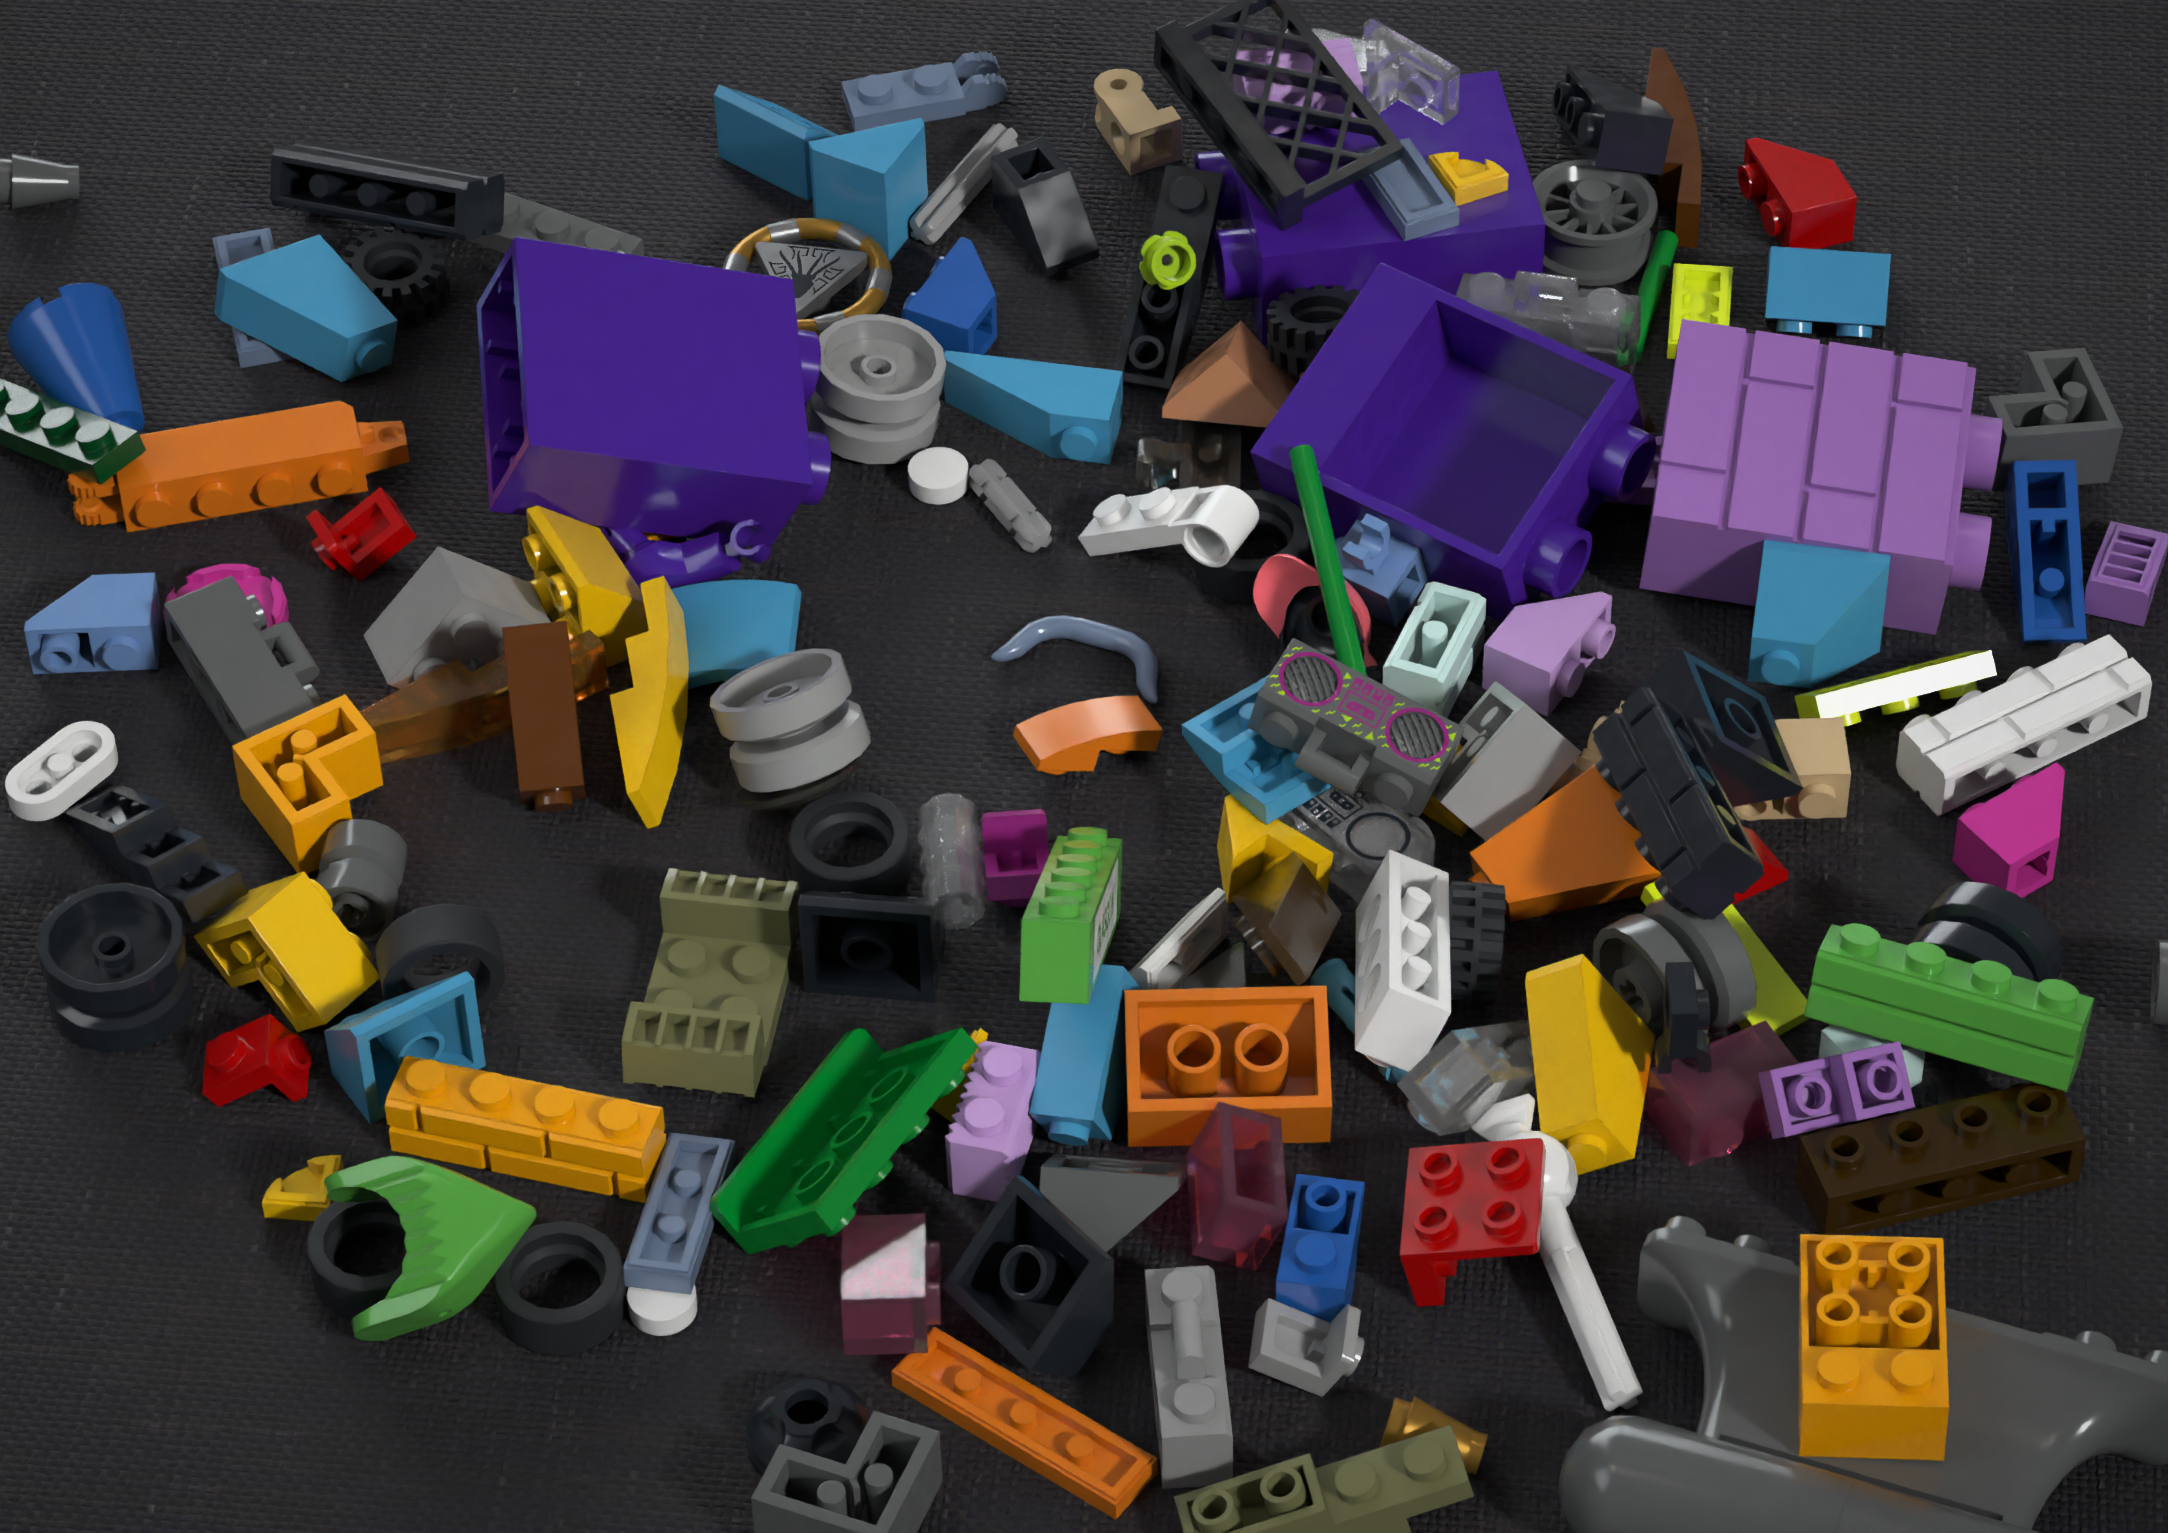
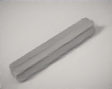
M999 123L994 124L911 217L909 224L912 227L910 230L912 238L915 240L921 239L925 244L930 245L934 244L991 180V155L1018 146L1015 140L1018 134L1013 128L1007 129Z

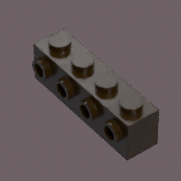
M2019 1083L2005 1090L1970 1098H1954L1931 1107L1905 1113H1889L1878 1119L1840 1128L1828 1127L1814 1134L1801 1136L1799 1139L1795 1181L1820 1235H1852L2078 1182L2086 1137L2061 1090L2036 1083Z

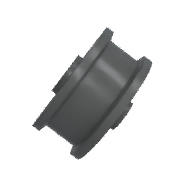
M1589 159L1556 164L1541 172L1532 183L1545 221L1544 273L1571 284L1606 286L1626 281L1639 274L1646 267L1653 246V238L1649 229L1655 221L1658 202L1654 189L1641 175L1631 171L1595 167Z

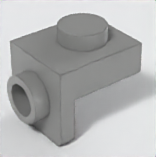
M1268 1298L1256 1311L1248 1368L1323 1397L1342 1375L1350 1376L1359 1364L1364 1349V1339L1358 1336L1361 1310L1347 1304L1329 1323Z

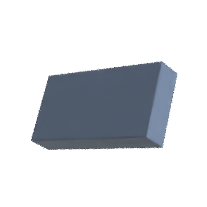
M1409 137L1399 140L1404 146L1403 158L1362 178L1404 242L1459 225V208ZM1380 146L1357 153L1367 155L1372 151L1380 148Z

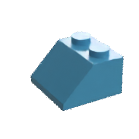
M1771 246L1768 254L1764 320L1777 321L1776 332L1812 334V324L1836 325V336L1872 338V328H1884L1886 326L1891 254Z

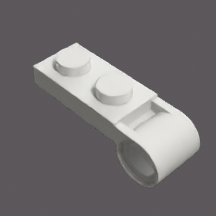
M1220 485L1200 489L1196 486L1176 490L1163 487L1149 494L1129 497L1117 494L1107 498L1095 508L1093 512L1094 518L1078 538L1090 557L1182 544L1189 555L1196 561L1216 568L1228 563L1258 524L1260 514L1252 498L1244 491L1233 486Z

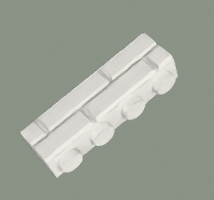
M2110 634L2087 645L2080 642L2071 644L2053 661L2035 669L2030 666L2022 667L2015 671L2006 683L1984 693L1979 690L1971 691L1960 698L1954 707L1933 717L1923 714L1912 719L1903 731L1900 732L1896 760L1898 775L1914 792H1920L1921 799L1937 816L1942 815L2146 718L2152 688L2151 676L2133 657L2128 658L2127 651Z

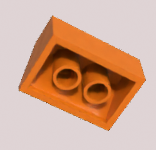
M1327 985L1124 990L1128 1147L1330 1142L1332 1087Z

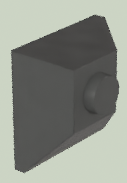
M1054 1153L1041 1166L1039 1191L1107 1252L1178 1191L1188 1177L1189 1163Z

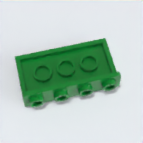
M960 1027L884 1052L866 1030L858 1028L848 1031L710 1200L711 1213L748 1255L785 1245L786 1248H792L806 1238L823 1234L825 1237L835 1235L855 1216L856 1209L853 1204L865 1190L881 1182L891 1171L893 1162L890 1158L899 1146L915 1138L927 1126L930 1118L926 1112L934 1102L953 1091L964 1079L966 1073L962 1067L977 1050V1044Z

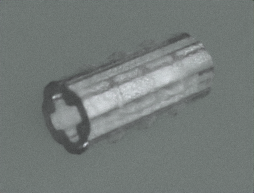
M950 793L936 795L923 804L919 812L920 831L918 841L922 848L920 866L924 874L921 889L925 899L943 900L945 929L967 928L973 925L975 921L981 919L985 911L984 890L986 882L982 875L984 857L980 850L982 833L978 826L977 809L974 802L965 799L962 795Z

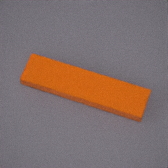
M933 1327L891 1371L892 1386L1115 1520L1158 1474V1458L936 1327Z

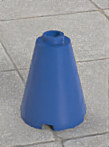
M91 282L77 283L58 288L62 297L52 300L43 305L40 297L28 303L13 319L7 333L8 343L15 361L47 397L134 429L140 433L145 424L124 312L114 293L103 285Z

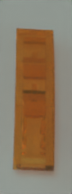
M590 629L569 640L576 703L609 687L604 643ZM505 654L473 672H470L458 659H455L360 711V714L376 733L380 764L435 754L513 730Z

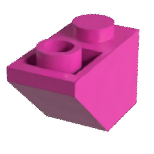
M2056 762L2033 776L2026 775L2020 778L2010 789L1986 803H1977L1968 808L1958 818L1952 862L1974 882L1992 884L2015 893L2021 898L2051 882L2054 875L2060 836L2065 769Z

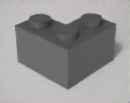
M2074 348L2027 352L2017 394L1988 396L1984 416L2003 419L1999 457L1992 486L1993 492L2004 491L2003 483L2014 461L2076 460L2077 485L2109 483L2123 426L2086 349Z
M873 1411L846 1464L780 1444L751 1497L754 1533H917L943 1482L940 1431Z

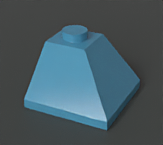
M1764 540L1752 631L1748 681L1811 689L1879 653L1891 555Z
M468 971L383 1001L359 1014L345 1018L339 1024L324 1031L331 1074L370 1124L386 1117L384 1107L386 1096L404 1057L407 1055L477 1070L486 1066L475 984Z

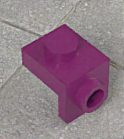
M1042 809L984 813L981 820L988 901H1000L1002 904L1012 907L1028 906L1049 857L1046 813Z

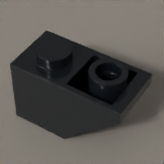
M1044 137L991 155L993 209L1047 277L1099 258V248L1071 171Z

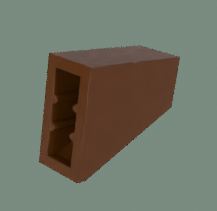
M567 621L502 627L522 805L535 804V810L539 812H556L570 809L573 807V800L586 799Z

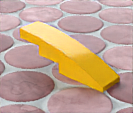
M664 576L640 583L649 631L625 639L633 688L610 695L627 795L647 829L659 826L678 769L687 718L689 658L684 612Z

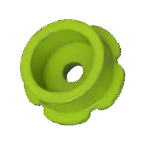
M1166 231L1162 236L1152 235L1145 241L1141 248L1143 261L1140 262L1139 269L1147 283L1151 285L1157 283L1161 289L1170 290L1186 283L1192 277L1196 268V256L1192 247L1187 244L1188 240L1184 235L1176 231ZM1169 254L1171 257L1170 263L1163 265V256Z

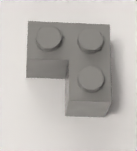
M438 546L363 636L388 685L435 702L471 658L506 670L502 627L549 623L550 620L530 582Z
M1495 681L1460 721L1459 725L1465 727L1462 737L1468 742L1453 758L1450 767L1434 791L1433 796L1481 838L1487 841L1533 809L1547 792L1553 794L1560 790L1573 775L1576 768L1573 762L1582 752L1526 703Z

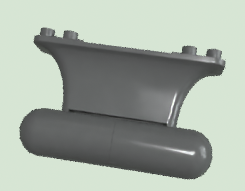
M1675 1216L1667 1221L1665 1228L1655 1229L1646 1237L1640 1252L1637 1301L1641 1311L1651 1321L1665 1328L1692 1335L1698 1343L1704 1370V1393L1696 1433L1640 1416H1612L1585 1428L1568 1450L1561 1467L1557 1490L1563 1514L1573 1533H2041L2032 1530L2048 1497L2072 1469L2089 1458L2100 1454H2110L2142 1464L2154 1466L2168 1464V1352L2161 1350L2152 1351L2145 1356V1359L2116 1352L2115 1343L2108 1336L2099 1332L2084 1331L2079 1333L2074 1340L2049 1332L2039 1334L1946 1307L1949 1415L1944 1461L1799 1456L1800 1266L1795 1265L1792 1260L1774 1256L1772 1247L1759 1237L1742 1235L1737 1237L1733 1244L1706 1237L1704 1227L1697 1221L1684 1216Z

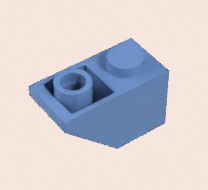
M155 572L92 575L27 620L24 632L33 674L158 669L163 613Z

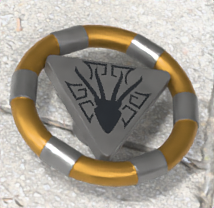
M791 218L765 225V227L754 231L741 240L727 255L723 265V269L746 272L748 264L756 257L765 275L793 279L798 329L813 331L818 335V338L835 321L858 314H876L887 301L893 279L888 257L872 236L849 223L824 218ZM802 239L825 240L837 243L847 250L792 245L788 243ZM869 267L870 275L864 295L850 307L831 313V297Z

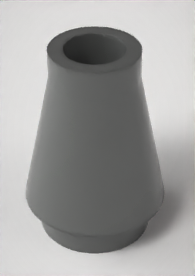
M11 152V158H0V204H11V210L66 199L79 200V165H66Z

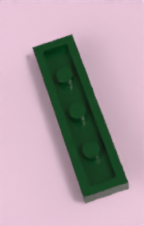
M0 379V445L100 485L146 451L138 431Z

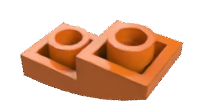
M1138 695L1112 696L1075 702L1036 715L1017 724L1013 737L1037 771L1060 775L1067 771H1094L1100 750L1113 754H1126L1129 751H1156L1163 729Z

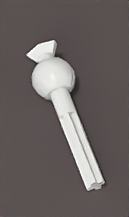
M1529 1093L1495 1103L1472 1126V1129L1490 1142L1541 1138L1546 1149L1539 1253L1604 1408L1607 1411H1612L1619 1406L1625 1409L1631 1408L1638 1403L1636 1397L1642 1394L1643 1391L1566 1211V1207L1570 1205L1575 1195L1578 1182L1575 1161L1564 1145L1559 1143L1557 1139L1543 1132L1531 1130L1535 1099Z

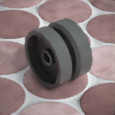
M1661 897L1648 904L1643 914L1628 915L1603 928L1593 941L1594 967L1654 1033L1655 1040L1652 1052L1654 1057L1657 1039L1663 1034L1664 1029L1662 1005L1666 962H1693L1696 989H1708L1710 1027L1709 1030H1702L1705 1034L1718 1033L1748 1018L1755 1008L1757 986L1750 959L1738 934L1723 913H1720L1714 920H1704L1688 907L1683 911L1676 910Z

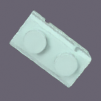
M1435 581L1427 583L1418 599V606H1415L1383 666V685L1447 718L1484 647L1485 625L1483 623L1486 616V599L1478 593Z

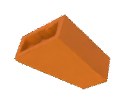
M1595 764L1471 851L1470 858L1475 875L1468 880L1469 882L1504 885L1506 892L1505 915L1511 922L1640 896L1644 887L1657 880L1661 873L1652 867L1637 850L1634 842L1641 836V833L1634 829L1619 813L1615 802L1622 795L1604 780Z

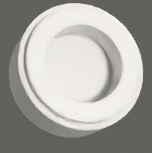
M932 447L922 450L914 455L908 464L909 489L917 499L925 503L939 505L956 501L966 493L969 487L968 462L961 453L951 448Z
M695 1284L691 1295L628 1287L627 1301L630 1319L638 1329L647 1334L666 1336L678 1333L689 1326L696 1316L697 1296Z

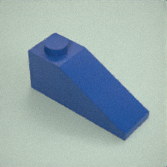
M2076 460L2014 461L2003 484L2007 546L2022 644L2085 643L2087 635Z

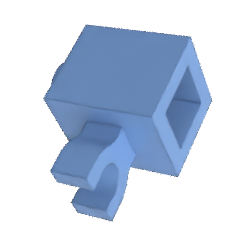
M1366 514L1362 521L1356 520L1345 537L1341 536L1335 540L1343 576L1359 593L1368 608L1369 615L1397 627L1428 581L1427 572L1419 548L1391 536L1388 523Z

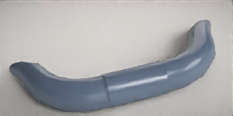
M1069 615L1046 616L1025 625L991 656L994 661L1006 662L1021 657L1040 642L1061 638L1118 652L1127 656L1134 663L1136 668V685L1143 698L1153 704L1158 701V661L1151 647L1134 633L1108 624Z

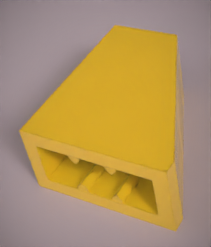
M1584 954L1527 972L1525 988L1540 1131L1557 1139L1559 1143L1564 1145L1575 1161L1577 1175L1635 1158L1655 1040L1654 1033Z

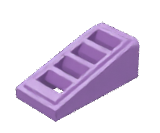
M2111 521L2086 585L2084 598L2085 614L2144 627L2168 551V534Z

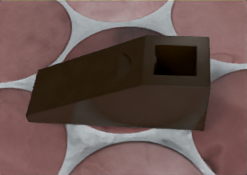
M1294 851L1231 898L1243 913L1233 923L1274 978L1286 970L1297 986L1310 977L1342 915Z

